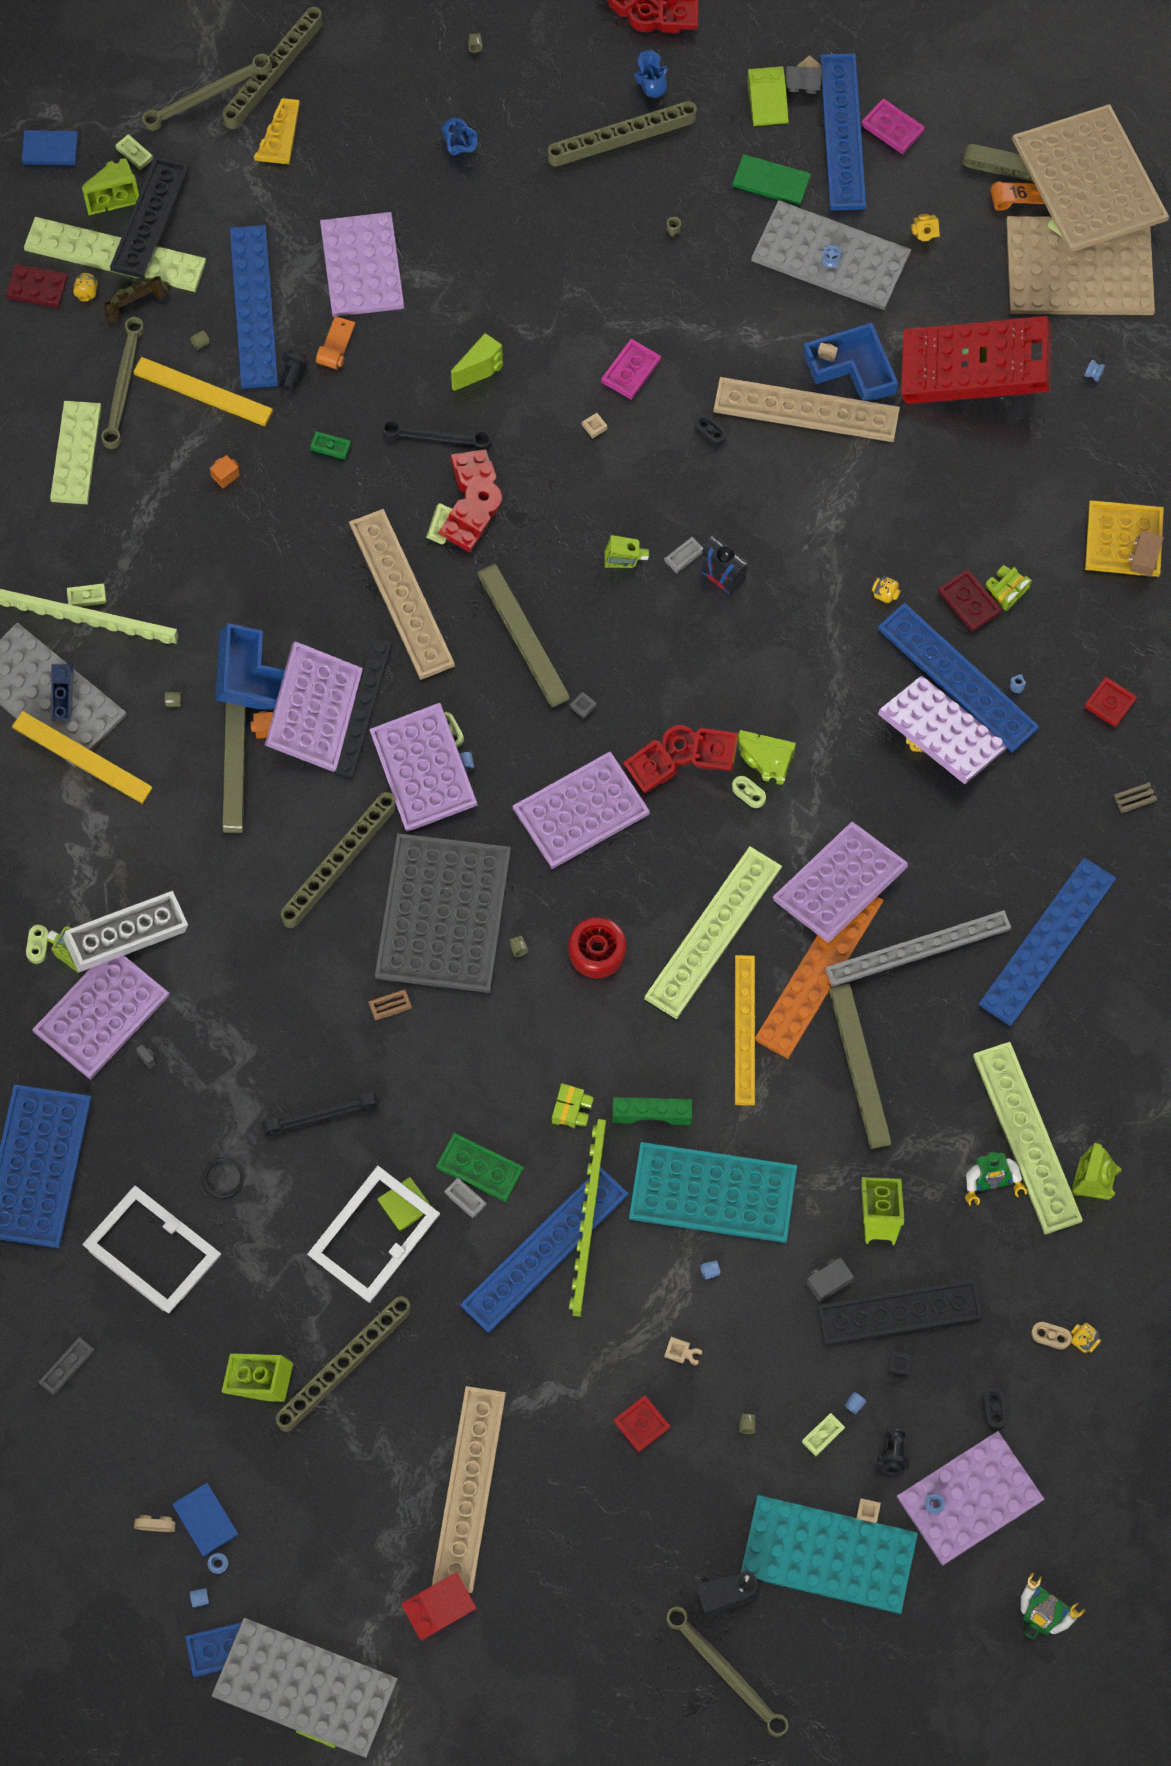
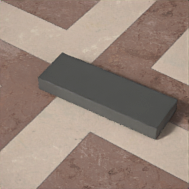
M79 1337L39 1380V1384L55 1396L95 1352L94 1348Z

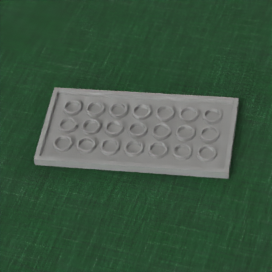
M778 200L752 255L751 261L885 310L909 258L911 249ZM829 245L837 246L841 251L840 263L834 268H828L822 262L823 250Z
M17 622L0 639V706L16 719L24 711L92 751L126 717V712L74 670L71 721H51V664L67 663Z
M244 1618L212 1697L367 1758L398 1678Z

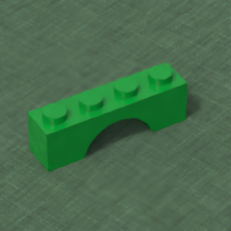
M613 1097V1123L632 1124L639 1120L654 1119L666 1121L671 1125H691L692 1099Z

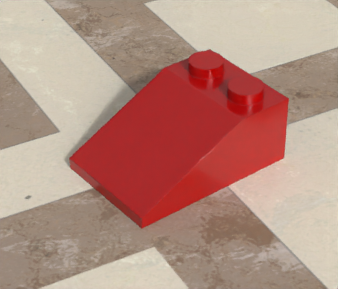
M458 1572L401 1603L420 1640L427 1638L477 1609Z

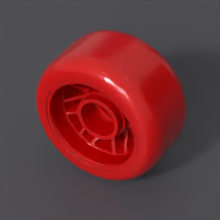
M594 917L580 922L573 929L569 938L568 953L570 961L578 972L590 978H604L614 974L622 966L626 957V938L623 931L616 923L606 918ZM601 948L602 951L596 952L593 951V949Z

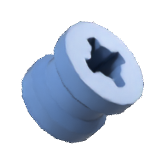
M834 245L824 248L822 262L826 267L834 268L839 265L840 249Z
M1091 360L1085 377H1092L1098 382L1106 365H1099L1095 360Z

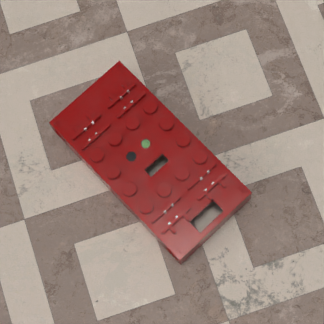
M1048 316L904 329L901 395L906 404L1050 392L1051 324ZM1032 343H1042V360L1032 361ZM987 347V362L980 363V348Z

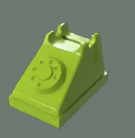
M125 158L120 159L117 164L113 163V161L107 162L101 171L82 186L88 215L105 212V208L110 211L135 205L139 196L135 176L132 174Z
M740 730L738 746L745 762L751 768H756L764 781L769 782L771 778H775L776 784L782 785L790 763L794 758L796 743L764 735L758 737L759 734Z
M1094 1143L1080 1157L1071 1190L1072 1195L1110 1200L1115 1195L1112 1187L1115 1176L1118 1175V1172H1121V1168L1115 1164L1107 1151L1102 1148V1145Z
M862 1177L861 1191L865 1242L869 1244V1241L872 1239L890 1240L892 1245H895L901 1226L904 1225L901 1179Z

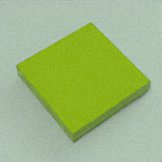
M411 1177L401 1183L429 1204ZM392 1189L378 1198V1202L400 1232L425 1216L424 1213Z

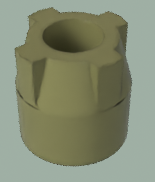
M480 33L469 34V51L477 53L482 50Z
M670 217L667 220V230L670 236L681 232V220L678 217Z
M204 330L190 337L193 346L197 350L210 343V339Z
M181 692L165 693L166 707H181Z
M522 936L510 939L511 949L515 957L525 955L528 952L527 945Z
M741 1414L739 1432L744 1434L755 1433V1415Z

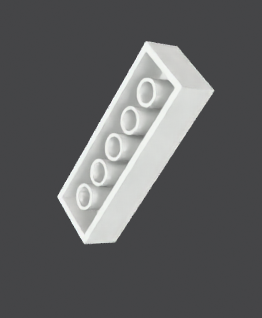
M173 891L66 930L63 939L78 972L184 933L188 924Z

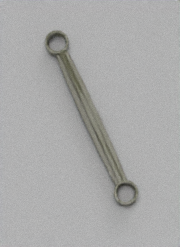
M258 54L254 57L252 64L183 97L158 112L156 110L146 111L142 118L146 128L151 131L157 130L161 127L163 120L219 94L255 73L261 75L269 73L272 69L269 56ZM268 61L266 66L257 67L259 62ZM158 117L156 122L152 124L147 123L149 118Z
M131 317L125 323L128 336L117 377L109 426L101 435L103 445L108 449H115L121 443L118 429L128 393L137 339L144 333L143 322L138 317ZM132 324L141 326L137 331L128 329ZM108 435H116L118 437L114 442L105 441Z
M671 1608L666 1617L668 1626L674 1630H680L716 1672L767 1723V1731L771 1736H783L788 1729L787 1719L780 1714L775 1715L739 1673L687 1621V1613L683 1608ZM676 1611L684 1615L683 1623L678 1626L673 1625L669 1618L670 1614ZM775 1718L781 1719L784 1722L785 1728L781 1733H775L770 1729V1723Z

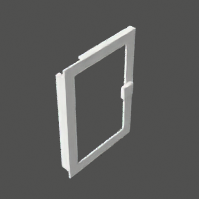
M377 1166L307 1255L359 1296L371 1303L439 1217L440 1213ZM381 1180L426 1216L402 1246H399L397 1243L394 1244L389 1251V1254L393 1256L370 1287L366 1288L322 1254V1251L376 1183Z
M136 1186L130 1190L82 1244L93 1256L168 1314L181 1299L183 1300L221 1256L219 1251ZM135 1200H138L165 1222L163 1228L170 1234L177 1231L206 1254L204 1259L168 1300L97 1244Z

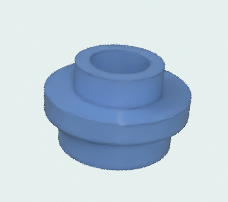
M932 1493L926 1497L924 1505L929 1513L939 1514L945 1507V1500L940 1494ZM937 1501L938 1507H932L931 1502Z
M222 1553L211 1555L208 1559L210 1571L215 1574L225 1572L228 1568L227 1557ZM216 1561H222V1565L220 1567H215L214 1564Z

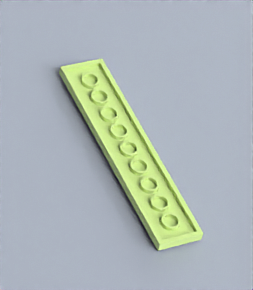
M35 217L24 249L25 251L110 271V265L121 238ZM158 247L144 280H151L153 277L160 276L165 285L196 292L206 264V258Z
M749 846L649 989L644 999L675 1019H678L778 875L782 866Z
M1007 1042L974 1053L973 1058L1015 1162L1019 1167L1021 1177L1044 1234L1081 1223L1083 1219L1011 1043Z

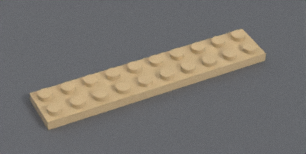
M720 377L714 412L894 442L900 407Z
M384 509L350 521L349 525L420 680L455 667L451 654Z
M467 1386L465 1388L432 1585L458 1572L468 1593L473 1594L506 1392Z

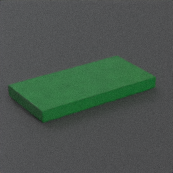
M743 154L732 187L801 206L811 173Z
M456 1133L452 1135L436 1165V1169L459 1178L461 1181L504 1202H507L524 1170L523 1166Z

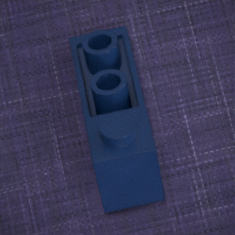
M51 664V721H71L74 664Z

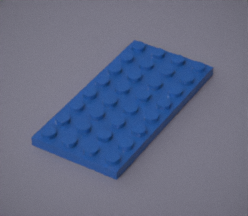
M21 1085L13 1086L0 1145V1240L60 1249L91 1105V1096Z

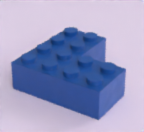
M872 323L804 344L803 356L808 368H810L815 385L850 374L861 401L872 402L897 393V379ZM820 343L832 344L838 348L835 363L817 357Z
M227 623L219 632L216 701L274 712L285 670L261 665L262 630Z

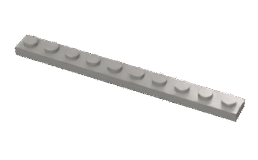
M1001 911L825 968L831 987L1009 931L1011 925L1005 911Z

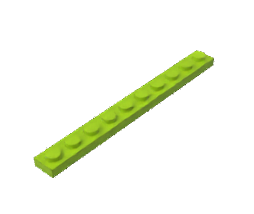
M598 1119L597 1125H593L592 1137H596L595 1144H591L590 1156H593V1161L588 1163L587 1175L591 1176L590 1182H586L585 1194H588V1199L583 1201L582 1213L586 1214L585 1220H581L580 1232H583V1237L578 1239L577 1251L581 1252L580 1259L576 1258L574 1269L578 1271L577 1278H573L572 1290H575V1297L570 1298L569 1309H573V1316L581 1317L606 1127V1120Z

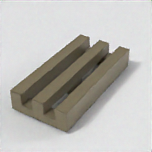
M1150 783L1114 795L1121 813L1157 801ZM1147 790L1146 792L1120 800L1121 798ZM1146 796H1150V798H1147V799H1145V800H1142V801H1139V802H1136V803H1133V804H1130V805H1127V806H1124V807H1123V805H1122V804H1125V803H1128V802H1131V801H1135V800H1138V799L1143 798V797H1146Z

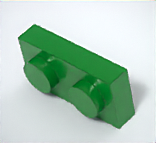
M316 431L310 450L345 460L351 446V441Z

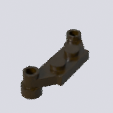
M156 276L148 281H136L132 286L118 290L116 294L112 295L110 300L103 303L107 321L115 322L121 318L119 308L151 292H154L156 298H163L168 295L169 291L167 286L163 284L161 277Z

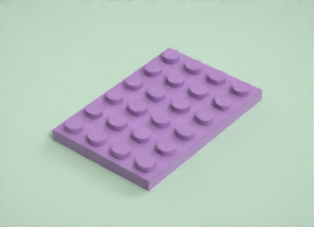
M391 212L320 220L332 316L338 317L404 309Z
M298 642L292 643L265 746L334 772L339 761L363 668Z
M923 676L919 677L878 712V715L964 784L976 776L1007 748L1001 738L996 737L986 726Z
M441 703L369 729L406 832L478 805Z
M611 752L513 805V810L551 869L650 814L649 809Z
M851 822L773 896V900L829 943L908 867V863L854 822Z
M123 955L90 968L32 1030L91 1080L170 994Z
M998 1431L897 1495V1499L942 1566L1044 1501L1043 1496ZM932 1493L940 1494L945 1500V1507L939 1514H931L925 1508V1499ZM932 1501V1507H938V1502Z

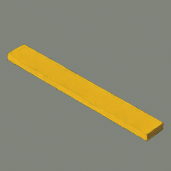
M141 357L134 370V375L262 426H266L273 413L272 408Z
M24 711L21 712L12 726L16 731L141 804L144 803L153 789L149 784Z
M735 955V1105H755V956Z

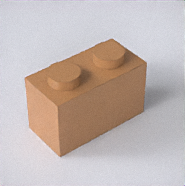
M1142 531L1140 537L1136 536L1133 547L1137 549L1135 553L1131 552L1128 562L1132 564L1130 571L1151 577L1164 537Z

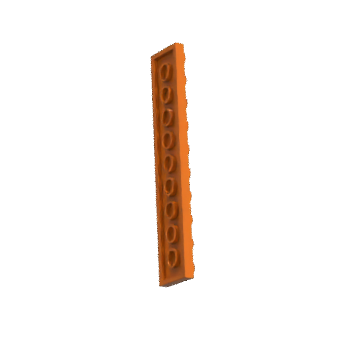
M876 897L829 943L817 935L756 1035V1042L787 1059L790 1058L830 991L829 987H831L825 968L849 960L883 904V899Z

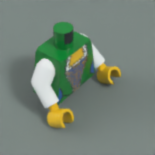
M991 1152L988 1156L977 1158L975 1165L966 1174L967 1191L969 1193L966 1194L965 1199L970 1206L972 1199H974L976 1205L980 1203V1199L975 1194V1191L1015 1183L1013 1189L1017 1197H1019L1017 1192L1020 1189L1024 1190L1025 1195L1027 1194L1025 1185L1021 1183L1022 1177L1017 1163L1011 1159H1006L1004 1153Z
M1031 1573L1028 1579L1029 1584L1026 1585L1021 1595V1612L1024 1614L1022 1619L1029 1623L1024 1634L1034 1640L1039 1631L1047 1636L1049 1633L1057 1634L1068 1629L1077 1617H1080L1085 1612V1609L1080 1613L1077 1612L1075 1607L1079 1603L1074 1604L1071 1608L1039 1586L1041 1577L1037 1582L1032 1581L1031 1578L1034 1573Z

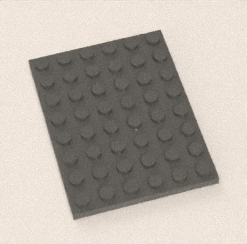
M397 833L375 979L490 993L511 847Z

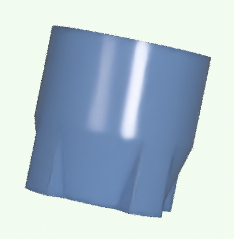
M1021 674L1011 678L1009 687L1013 693L1019 694L1025 688L1026 681Z
M464 752L459 754L466 772L475 768L472 753Z
M717 1261L700 1265L705 1280L718 1276L721 1273Z
M853 1392L845 1407L854 1414H857L866 1403V1400L856 1392Z
M206 1588L190 1591L193 1608L209 1604Z

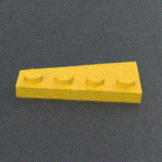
M281 99L271 125L269 124L267 133L260 143L259 150L254 155V161L290 164L300 106L299 100Z

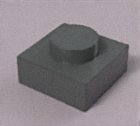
M584 692L570 704V708L583 719L597 706V703Z
M141 1045L136 1049L138 1056L149 1069L156 1065L154 1060L156 1056L150 1048L145 1049Z

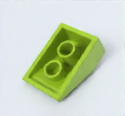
M783 66L748 69L747 84L753 126L788 123Z
M485 333L451 370L452 389L454 391L491 376L495 371H499L503 366L502 344Z
M230 1354L222 1393L264 1401L285 1402L293 1363L282 1355Z

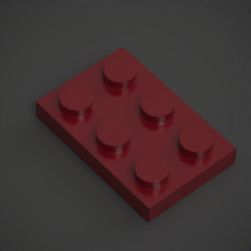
M15 264L6 297L7 299L59 308L68 275L67 273Z
M966 569L938 588L939 594L971 632H974L1002 612L1000 606L969 569Z

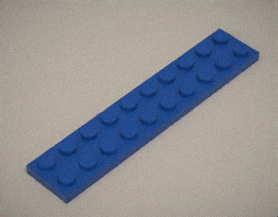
M856 54L820 55V65L822 69L821 80L830 210H865L866 196Z
M266 225L230 228L242 389L278 386Z
M906 603L901 605L878 626V630L970 715L986 726L996 737L1001 738L1007 749L1012 753L1039 729V725Z
M1084 857L980 1001L979 1006L1009 1026H1012L1111 888L1116 877Z
M601 1167L592 1231L629 1194ZM590 1177L460 1304V1307L488 1334L577 1247L578 1239L583 1237V1232H580L581 1220H585L586 1213H582L583 1201L588 1199V1194H585L586 1182H590Z

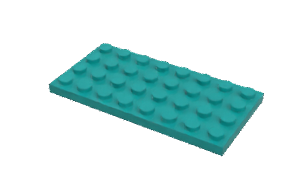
M641 1142L629 1220L786 1243L797 1165Z
M758 1495L741 1572H751L759 1581L901 1614L918 1533Z

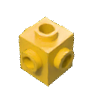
M921 214L917 218H913L914 224L911 225L912 234L918 240L929 241L933 237H940L939 222L935 215Z

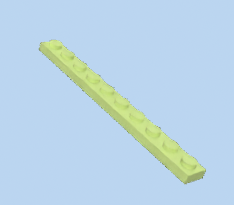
M0 589V605L5 607L14 606L22 611L31 610L40 615L49 614L58 619H70L75 623L84 622L93 627H106L110 631L119 630L128 635H141L146 639L151 640L154 638L167 644L177 643L178 640L177 629Z

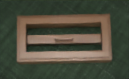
M405 989L369 1001L375 1021L412 1009ZM404 996L403 999L387 1003L386 1005L377 1008L374 1007L375 1005ZM406 1003L405 1005H402V1006H399V1007H396V1008H393V1009H390V1010H387V1011H384V1012H381V1013H378V1014H377V1012H380V1011H383V1010H386V1009H389V1008H392V1007H395V1006H398V1005H401V1004Z

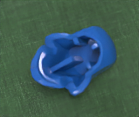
M653 50L640 53L637 62L641 70L635 72L634 77L648 97L657 98L667 91L666 74L668 69L667 66H660L661 57Z
M453 117L443 123L441 131L447 143L448 152L451 155H457L462 152L469 153L476 149L479 135L475 130L469 128L461 118Z

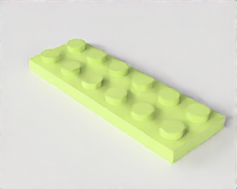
M64 401L50 497L51 502L88 504L101 403Z

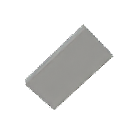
M691 537L665 557L664 561L677 574L702 554L703 547Z
M459 1178L444 1191L472 1219L487 1205L484 1200Z

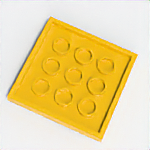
M1090 500L1085 570L1143 575L1130 571L1132 564L1128 563L1131 552L1135 553L1137 549L1133 547L1136 536H1141L1142 531L1162 536L1164 507ZM1162 544L1152 576L1156 577L1160 576Z

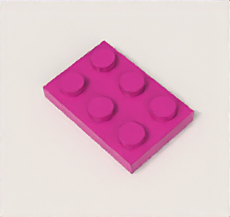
M884 98L861 122V126L901 154H904L925 131L923 125Z
M630 339L601 378V382L632 400L661 361V356Z

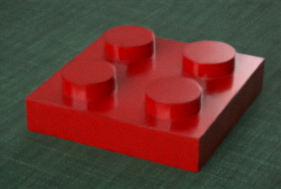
M1105 677L1084 708L1116 728L1136 701L1137 696Z
M643 1396L613 1420L638 1453L670 1429V1425L646 1396Z

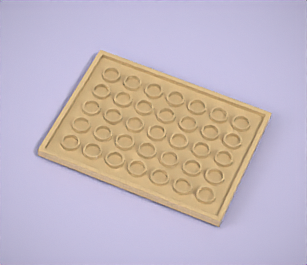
M1110 104L1013 135L1012 140L1069 252L1168 221L1169 215Z
M1007 216L1010 314L1154 315L1150 227L1069 252L1063 238L1048 227V222L1052 217Z

